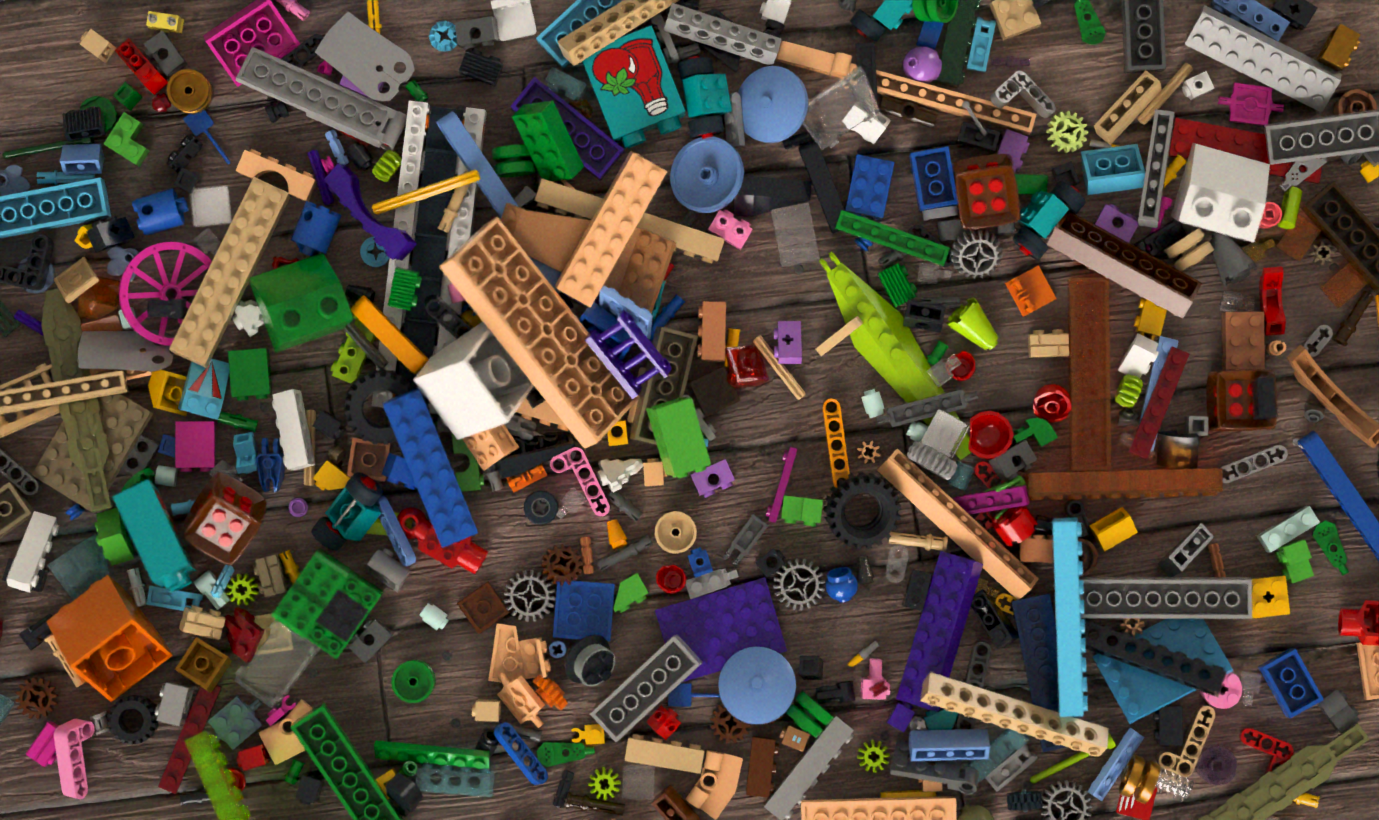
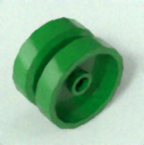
M912 0L914 14L919 21L947 23L955 16L958 0Z
M525 144L506 145L491 149L492 160L501 162L493 166V170L499 178L519 177L535 173L534 162L526 160L530 159L531 156Z
M417 659L408 660L399 665L394 671L391 679L392 689L395 695L402 701L419 703L429 697L434 691L436 684L435 673L432 667L424 661ZM415 678L417 683L412 685L410 679Z
M801 691L797 695L796 700L803 708L800 709L795 704H791L786 713L800 728L817 738L823 730L815 721L818 719L824 725H828L834 717L804 691Z

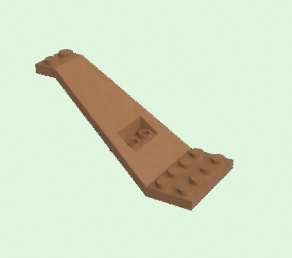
M506 203L500 220L528 256L561 273L591 220L529 211L511 203ZM636 227L603 286L614 288L622 297L631 299L636 306L645 308L652 313L677 242L647 229Z

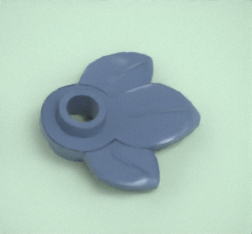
M10 165L5 170H0V177L4 176L6 179L5 182L0 180L1 196L16 194L17 192H24L30 189L28 180L21 176L22 167Z
M120 246L111 248L107 252L112 259L107 266V273L112 276L123 274L130 262L127 258L128 254L133 259L138 254V251L134 248L124 249ZM132 274L129 282L136 277V274Z

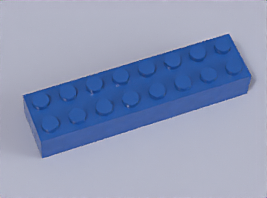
M416 388L382 402L441 547L444 548L477 534V528L420 390Z

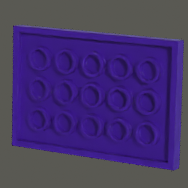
M765 577L655 610L664 643L666 644L674 635L678 634L703 662L683 682L721 671L732 655L745 648L765 647L778 653L787 651Z

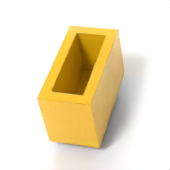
M1123 507L1089 525L1097 543L1104 552L1138 533L1131 516Z

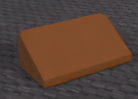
M118 314L80 324L82 331H124Z

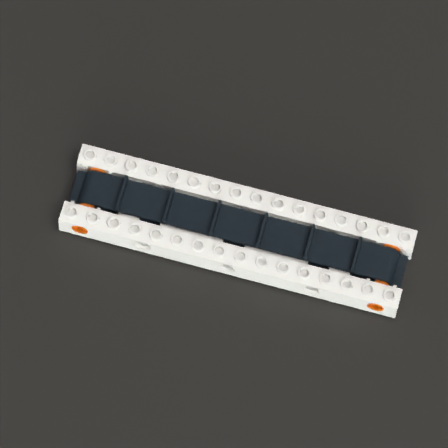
M409 101L397 196L419 189V176L422 174V171L421 188L469 172L439 129L436 121L453 111L482 152L486 110L466 107V112L463 113V110L432 107L430 111V105L426 102ZM476 182L470 184L457 212L459 215L454 219L449 233L437 227L444 216L443 211L445 208L447 209L455 189L413 202L395 210L393 228L406 231L417 245L413 249L412 266L409 264L410 253L403 261L389 259L383 314L400 331L401 325L405 323L403 334L428 359L457 339L428 314L424 306V300L428 295L435 294L460 316L463 313L461 309L464 302L455 304L451 302L447 285L452 284V282L440 266L446 261L447 251H449V258L472 236L478 189ZM396 267L420 272L419 276L422 277L421 286L416 288L415 293L418 296L417 306L412 307L411 311L388 306ZM432 302L429 308L434 309L439 303ZM447 314L443 320L449 321L453 315ZM439 327L438 344L436 346L437 330ZM379 341L378 351L388 361V364L383 369L396 371L399 375H403L414 389L418 388L414 381L417 374L412 373ZM388 390L373 391L372 406L384 408L382 402L396 396ZM422 395L426 407H430L429 413L438 414L432 404H428L429 400L427 397Z

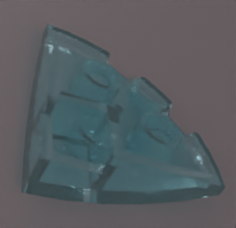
M98 533L47 565L73 600L87 591L91 584L109 575L108 559H105L103 547H99L96 540Z

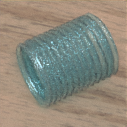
M956 461V472L947 484L967 491L966 489L975 468Z

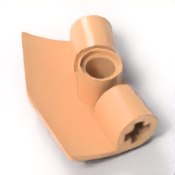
M303 699L297 703L284 720L259 732L261 740L275 765L305 751V748L294 732H287L284 729L285 722L290 721L293 723L313 709Z
M707 750L701 777L686 797V800L716 820L736 792L743 758ZM708 775L712 776L715 780L711 785H707L703 781Z

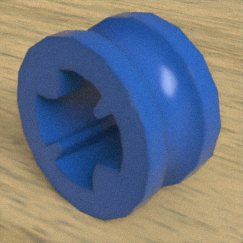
M860 237L854 240L865 252L868 251L867 248L873 245L869 240Z
M77 503L66 511V515H70V520L72 521L84 513L85 509H82Z

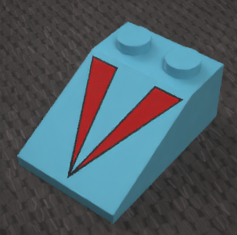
M211 359L208 367L205 368L191 361L178 409L218 420L229 376V363Z

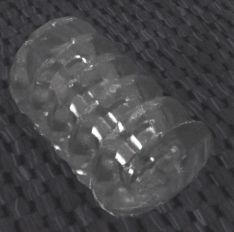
M1162 769L1155 788L1159 787V793L1166 789V796L1173 792V799L1180 795V801L1183 802L1189 796L1194 781L1191 780L1188 783V778L1184 777L1181 780L1180 775L1177 774L1174 777L1173 772L1167 774V770Z

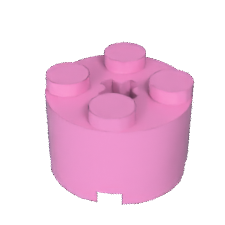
M1231 672L1226 675L1223 683L1224 690L1220 692L1219 697L1201 691L1200 694L1209 705L1226 709L1239 702L1242 695V684L1238 676Z

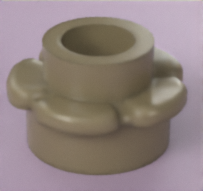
M340 445L333 446L328 452L330 462L339 463L345 455V450Z

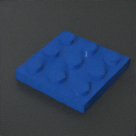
M557 581L553 637L582 639L596 634L603 636L610 642L615 584L572 581L571 585L564 582L563 586H561L560 582Z

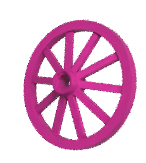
M180 242L158 243L145 248L134 256L126 266L119 286L120 306L126 321L133 330L153 343L171 346L174 338L164 337L168 317H161L158 335H155L140 324L148 317L147 310L136 319L131 311L128 299L159 298V300L169 301L166 297L168 289L174 291L173 299H183L181 296H195L198 290L181 291V289L206 269L208 270L212 260L199 249ZM158 251H179L170 283ZM185 253L197 258L203 265L176 285ZM151 254H153L163 285L137 268L139 263ZM132 274H136L159 290V292L128 293ZM186 301V308L189 309L191 303ZM177 319L181 326L184 319Z

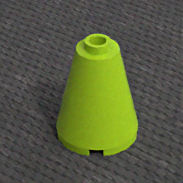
M974 297L966 300L968 302L967 305L963 306L961 304L960 308H956L948 318L950 322H946V324L982 349L991 350L998 344V335L978 301Z

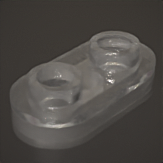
M894 545L889 550L885 575L892 583L902 581L905 576L908 550L902 545ZM896 551H901L902 556L900 558L895 557ZM894 569L898 571V575L896 577H893L891 575V572Z

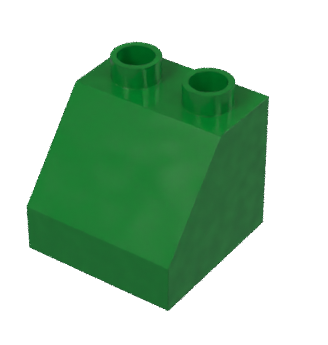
M324 253L250 277L249 279L275 353L343 330L353 320L341 283Z

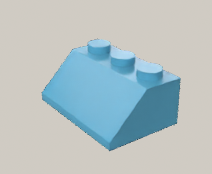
M1138 144L1081 151L1083 180L1087 195L1143 188L1145 169Z

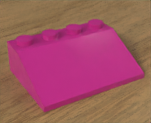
M256 0L203 35L205 42L237 87L242 84L236 81V77L252 47L281 59L300 45L271 0Z

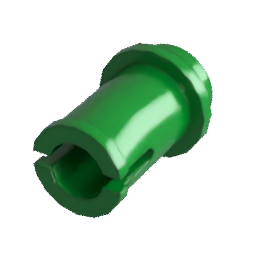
M415 80L406 85L405 88L415 98V101L426 102L429 99L428 93L424 92Z
M938 341L931 354L927 355V362L933 366L940 364V360L948 346Z
M293 759L288 773L284 775L285 781L295 785L299 781L298 777L305 763Z
M407 761L398 772L409 778L417 773V765L413 761Z

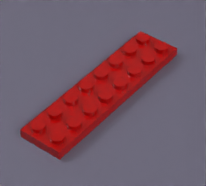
M1181 118L1174 119L1169 156L1171 157L1180 155L1188 160L1192 143L1269 164L1265 134ZM1295 162L1272 164L1269 168V175L1285 178V175ZM1303 165L1299 166V171L1305 172L1306 167ZM1322 166L1303 181L1319 184Z

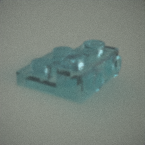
M554 67L551 68L545 79L549 89L555 92L561 90L565 92L564 96L573 101L576 98L581 100L588 90L586 83Z

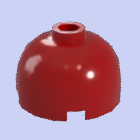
M1058 384L1042 386L1034 396V414L1038 418L1046 419L1051 423L1060 422L1067 418L1072 408L1068 391Z

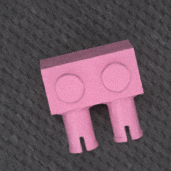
M726 209L724 211L719 210L708 232L725 239V242L741 250L753 230L750 228L751 224L743 219L738 221L733 218L734 214Z
M871 658L869 676L861 677L860 697L862 699H886V695H890V683L886 682V679L882 676V660ZM884 680V686L889 689L873 697V691H870L869 688Z

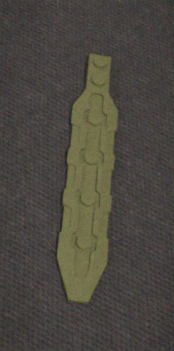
M58 288L46 291L41 324L45 345L48 346L54 382L91 376L90 369H79L78 347L83 332L80 325V317L71 303L68 304ZM98 398L62 403L59 405V409L66 428L70 459L84 474L92 512L112 508L104 475L109 448L99 415Z
M1357 722L1326 744L1305 746L1292 755L1291 759L1272 772H1267L1241 793H1236L1227 799L1226 803L1198 820H1265L1278 810L1286 808L1294 799L1309 789H1314L1327 780L1337 761L1367 742L1369 737Z

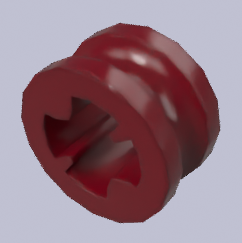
M884 680L869 688L870 691H873V697L889 689L884 686Z

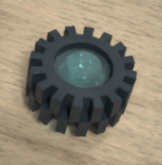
M1022 789L1019 792L1007 793L1008 810H1023L1027 812V810L1042 808V792Z

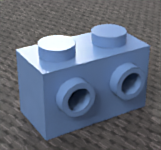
M101 144L63 145L60 158L63 174H102L104 154Z

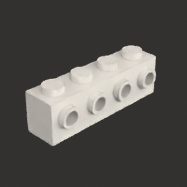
M291 389L272 394V406L277 416L276 426L281 436L279 442L284 452V465L289 470L314 466L315 459L301 391Z
M34 511L7 576L8 586L31 592L33 586L36 587L39 579L38 572L43 570L46 562L44 557L52 548V537L56 536L59 530L56 517Z

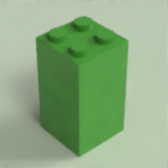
M679 397L646 408L666 475L683 478L688 476V472H701L706 470V466L711 465L692 398Z

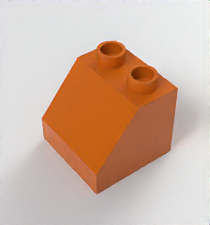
M109 575L91 584L87 591L71 603L62 606L57 614L46 621L69 667L110 702H113L173 656L165 640L142 610L135 605V601L130 594Z

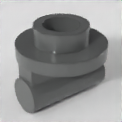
M838 0L841 9L850 12L855 11L856 0Z
M1306 402L1304 408L1305 418L1310 422L1321 421L1324 418L1325 407Z
M1132 408L1121 410L1119 412L1118 426H1138V413Z

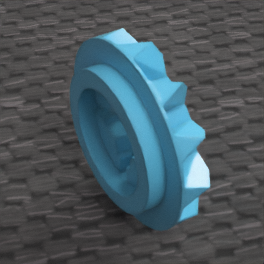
M442 21L437 22L431 27L429 39L435 49L446 52L457 46L456 28L453 23ZM448 30L447 35L451 39V41L449 39H444L443 41H441V36L439 35L438 31L440 33H445V31Z
M370 237L361 246L360 254L362 260L372 267L385 265L390 259L385 254L386 250L374 242V237ZM375 244L378 250L384 251L378 254L377 260L374 254L368 253L374 250Z

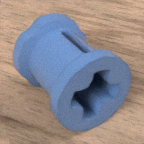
M560 640L554 641L549 647L550 655L553 658L563 657L567 651L565 643ZM561 645L563 652L555 654L553 646Z

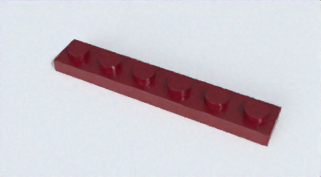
M1173 346L1170 348L1128 450L1129 453L1145 460L1148 458L1190 355L1189 353Z
M216 685L212 693L200 687L158 785L159 788L177 794L222 689L221 686Z

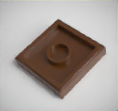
M489 581L457 603L478 634L510 613Z

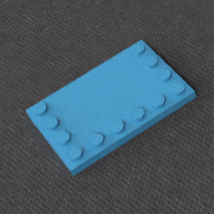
M1167 618L1143 630V634L1137 633L1135 635L1136 639L1144 638L1150 641L1152 645H1163L1168 648V651L1174 653L1176 651L1182 652L1187 655V658L1193 660L1194 658L1201 659L1209 666L1218 665L1224 668L1223 671H1226V675L1233 671L1204 619ZM1129 645L1125 648V650L1129 653H1133L1136 650V648L1132 645ZM1147 652L1144 654V658L1150 660L1154 658V654ZM1101 654L1093 656L1095 664L1129 724L1196 690ZM1164 659L1162 664L1164 666H1171L1173 662L1170 659ZM1182 666L1180 670L1183 673H1189L1191 668L1189 666ZM1203 672L1199 677L1202 680H1207L1210 675Z

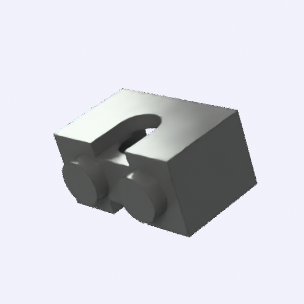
M492 16L455 22L458 46L464 47L465 50L475 49L476 44H482L483 47L493 46L494 42L499 41L497 19ZM480 29L481 36L475 39V31Z
M163 30L144 43L147 48L144 51L151 60L155 58L158 63L156 68L162 75L166 74L168 77H171L187 65L185 59ZM168 51V57L161 60L160 53Z
M1024 440L1009 448L1001 456L989 460L1000 481L1006 478L1009 481L1018 476L1017 472L1022 469L1024 472L1033 467L1032 463L1038 459L1028 442ZM1012 458H1013V459L1016 461V463H1017V466H1016V467H1015L1014 464L1012 463Z
M370 619L363 626L365 631L361 635L357 633L349 641L351 643L349 648L364 663H367L394 635L378 619L374 621ZM367 634H371L375 639L372 645L365 642Z

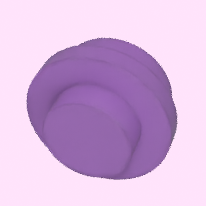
M295 498L289 503V512L295 517H302L308 511V504L302 498Z

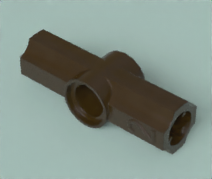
M883 95L879 107L880 112L930 128H934L938 116L936 111ZM910 107L914 113L912 116H906L903 109Z

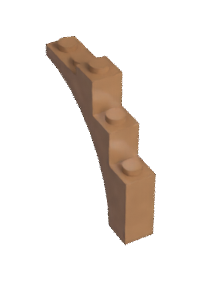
M1299 345L1287 357L1295 371L1293 374L1298 382L1315 394L1319 403L1335 414L1341 425L1374 449L1379 443V424L1351 401L1321 370L1306 348Z

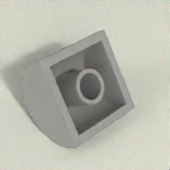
M384 548L381 551L378 549L368 562L366 573L398 593L411 572L409 569L410 565L405 567L400 560L398 562L392 558L394 554L390 550Z

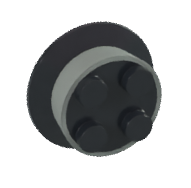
M589 635L579 640L576 644L570 643V651L565 660L564 670L566 676L571 681L583 683L586 686H596L611 677L615 666V656L610 650L608 641L603 636Z

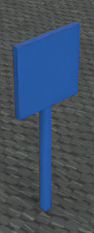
M203 110L200 113L189 114L184 117L183 120L193 134L197 137L205 132L227 164H230L228 157L207 130L215 124L207 112Z
M680 683L668 695V706L691 707V697H720V694L691 693L692 683Z

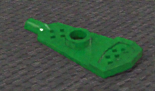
M1077 0L1074 3L1082 42L1090 45L1101 43L1106 31L1090 1ZM1090 14L1091 19L1085 20L1084 15Z
M1325 520L1318 523L1312 533L1313 538L1333 567L1339 568L1342 576L1349 573L1345 565L1347 557L1335 524ZM1331 545H1336L1337 550L1335 552L1330 550Z
M543 742L537 750V759L542 765L549 767L584 759L587 754H595L594 746L585 747L583 743ZM564 749L569 750V756H563L562 751Z

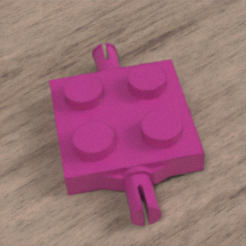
M1234 83L1230 98L1218 97V104L1229 105V122L1264 126L1268 124L1269 115L1272 111L1283 113L1284 110L1282 109L1284 105L1273 104V88Z

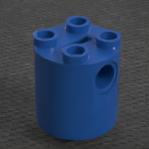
M174 188L132 201L133 209L139 215V218L136 219L137 225L144 235H152L185 225L184 213L189 211L185 197L178 198Z
M306 201L291 241L296 242L299 248L298 252L312 257L319 253L327 254L342 215L333 211L329 213L330 209L320 205L316 208V204Z

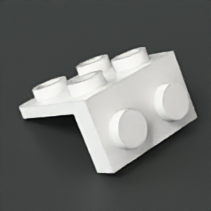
M530 0L491 1L494 17L497 19L500 41L536 34L537 31Z

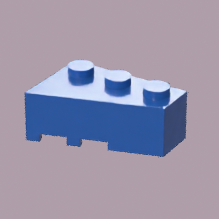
M389 453L381 475L388 477L387 481L398 484L400 481L404 483V487L414 490L416 484L405 458Z

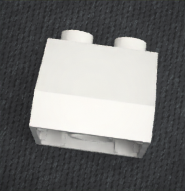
M1192 143L1171 217L1183 223L1254 242L1266 204L1270 164Z
M481 322L433 355L414 378L420 393L427 397L438 412L441 422L451 430L457 440L508 423L534 387L533 383L484 322Z

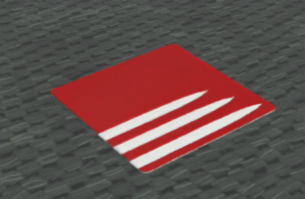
M1155 787L1146 804L1136 801L1134 794L1131 797L1120 794L1116 813L1142 820H1150L1157 788Z

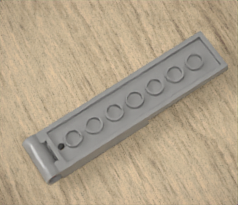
M254 47L251 48L236 77V81L298 108L306 112V116L375 147H381L384 150L392 151L406 124V114Z

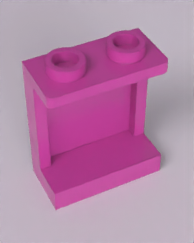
M175 421V468H181V472H192V468H200V472H212V468H216L215 430H217V422Z

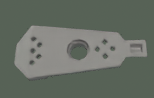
M1327 157L1296 161L1285 175L1286 180L1280 187L1286 191L1291 185L1297 186L1327 162ZM1299 166H1305L1306 171L1300 172Z

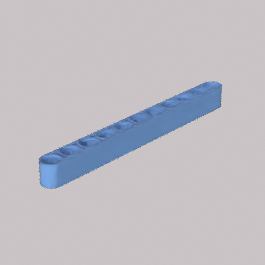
M451 111L436 121L439 129L469 172L473 170L479 172L480 180L475 182L499 217H502L506 203L518 206L457 115ZM529 256L558 294L562 291L555 287L561 272Z

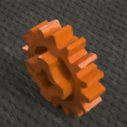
M538 675L532 681L537 689L535 693L550 707L555 705L557 709L562 710L568 704L567 700L563 698L565 693L550 678L545 680L542 676Z

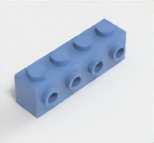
M1212 0L1210 3L1213 6L1212 9L1222 14L1224 13L1230 18L1276 41L1280 40L1290 23L1255 0Z
M987 729L910 731L908 744L911 761L984 760L989 757L990 743Z

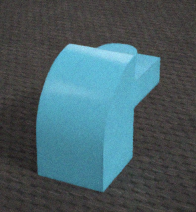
M253 432L234 435L233 446L237 457V473L248 474L256 471L258 450Z

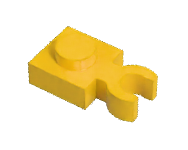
M599 724L585 725V730L577 727L571 729V732L576 731L579 733L577 739H572L574 743L585 739V744H605L604 729Z

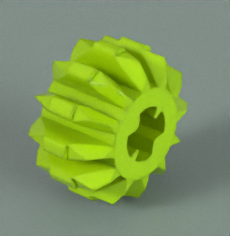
M387 150L372 169V173L377 179L388 182L401 166L402 158L395 151Z
M1125 375L1116 390L1115 402L1124 407H1133L1142 391V380L1134 375Z
M240 573L237 574V580L231 577L230 581L233 585L227 584L226 586L232 589V591H228L226 594L234 595L230 601L234 602L238 599L237 605L239 606L242 604V601L245 605H249L248 598L254 602L256 599L252 594L259 595V591L254 590V588L258 587V584H252L255 581V577L248 580L249 574L247 573L244 574L243 578ZM241 584L243 587H247V591H244L246 594L239 592Z
M873 739L870 741L871 746L864 742L863 744L866 749L864 750L860 747L858 749L863 755H857V759H864L859 765L864 766L867 763L865 770L869 771L872 766L873 773L877 771L876 766L883 770L884 768L881 763L883 762L887 765L889 763L884 757H890V754L883 753L888 749L887 746L880 748L882 745L881 741H878L875 746ZM872 751H875L878 755L875 761L868 757Z
M602 767V773L595 769L597 777L590 775V779L595 782H589L588 786H595L590 792L595 793L598 791L596 796L598 799L601 793L604 794V800H607V793L613 798L615 795L612 790L616 792L620 790L614 786L621 784L620 780L614 781L619 774L616 773L612 776V768L609 769L608 773H606L605 767ZM604 778L608 779V784L610 786H605V788H602V783L599 781L601 779L604 781Z

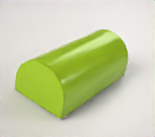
M1292 186L1284 192L1281 205L1282 218L1277 224L1278 227L1284 229L1295 228L1303 193L1301 189Z

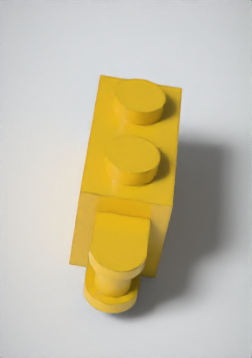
M1141 297L1138 308H1141L1139 316L1136 315L1134 320L1135 332H1139L1143 336L1144 334L1150 335V339L1154 341V337L1161 336L1167 310Z

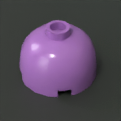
M915 47L911 49L903 60L902 67L905 76L908 79L926 84L936 80L942 68V61L939 59L937 51L929 47Z

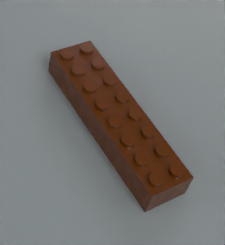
M1069 210L1058 222L1046 244L1053 250L1067 255L1070 259L1078 261L1088 269L1100 273L1103 277L1111 279L1121 287L1133 291L1138 296L1153 302L1156 306L1162 307L1182 319L1202 285L1200 281Z

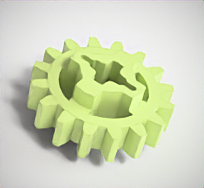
M1070 111L1065 112V114L1060 112L1057 116H1053L1051 118L1052 121L1047 124L1050 128L1046 130V133L1051 135L1047 140L1053 141L1052 147L1058 146L1057 151L1064 149V153H1068L1070 150L1075 152L1077 148L1080 149L1083 146L1082 143L1087 141L1084 137L1088 134V131L1084 130L1087 124L1081 123L1082 117L1076 118L1077 113L1071 116Z

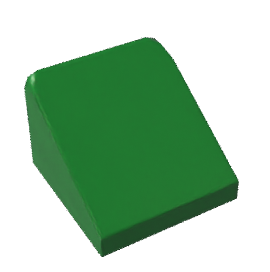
M126 81L113 94L129 110H132L142 99V95Z

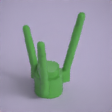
M1018 475L985 491L996 490V492H999L1006 488L1026 485V483ZM1009 508L1002 509L995 516V519L998 520Z

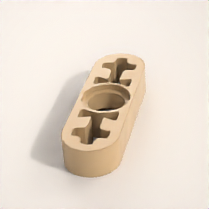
M856 316L818 346L816 351L820 356H823L863 324L862 320Z

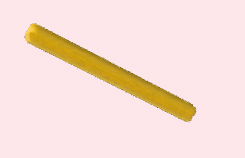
M473 170L372 205L373 212L378 215L480 180V174L477 170Z

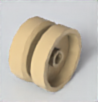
M1200 227L1164 250L1169 258H1174L1179 254L1182 255L1181 258L1174 262L1177 270L1183 271L1188 267L1191 268L1215 250L1210 242H1204L1197 246L1196 243L1205 237Z
M673 511L666 513L658 520L655 526L657 543L663 550L669 553L678 554L685 552L696 540L697 529L695 523L690 516L683 512ZM673 529L679 530L678 536L672 534Z

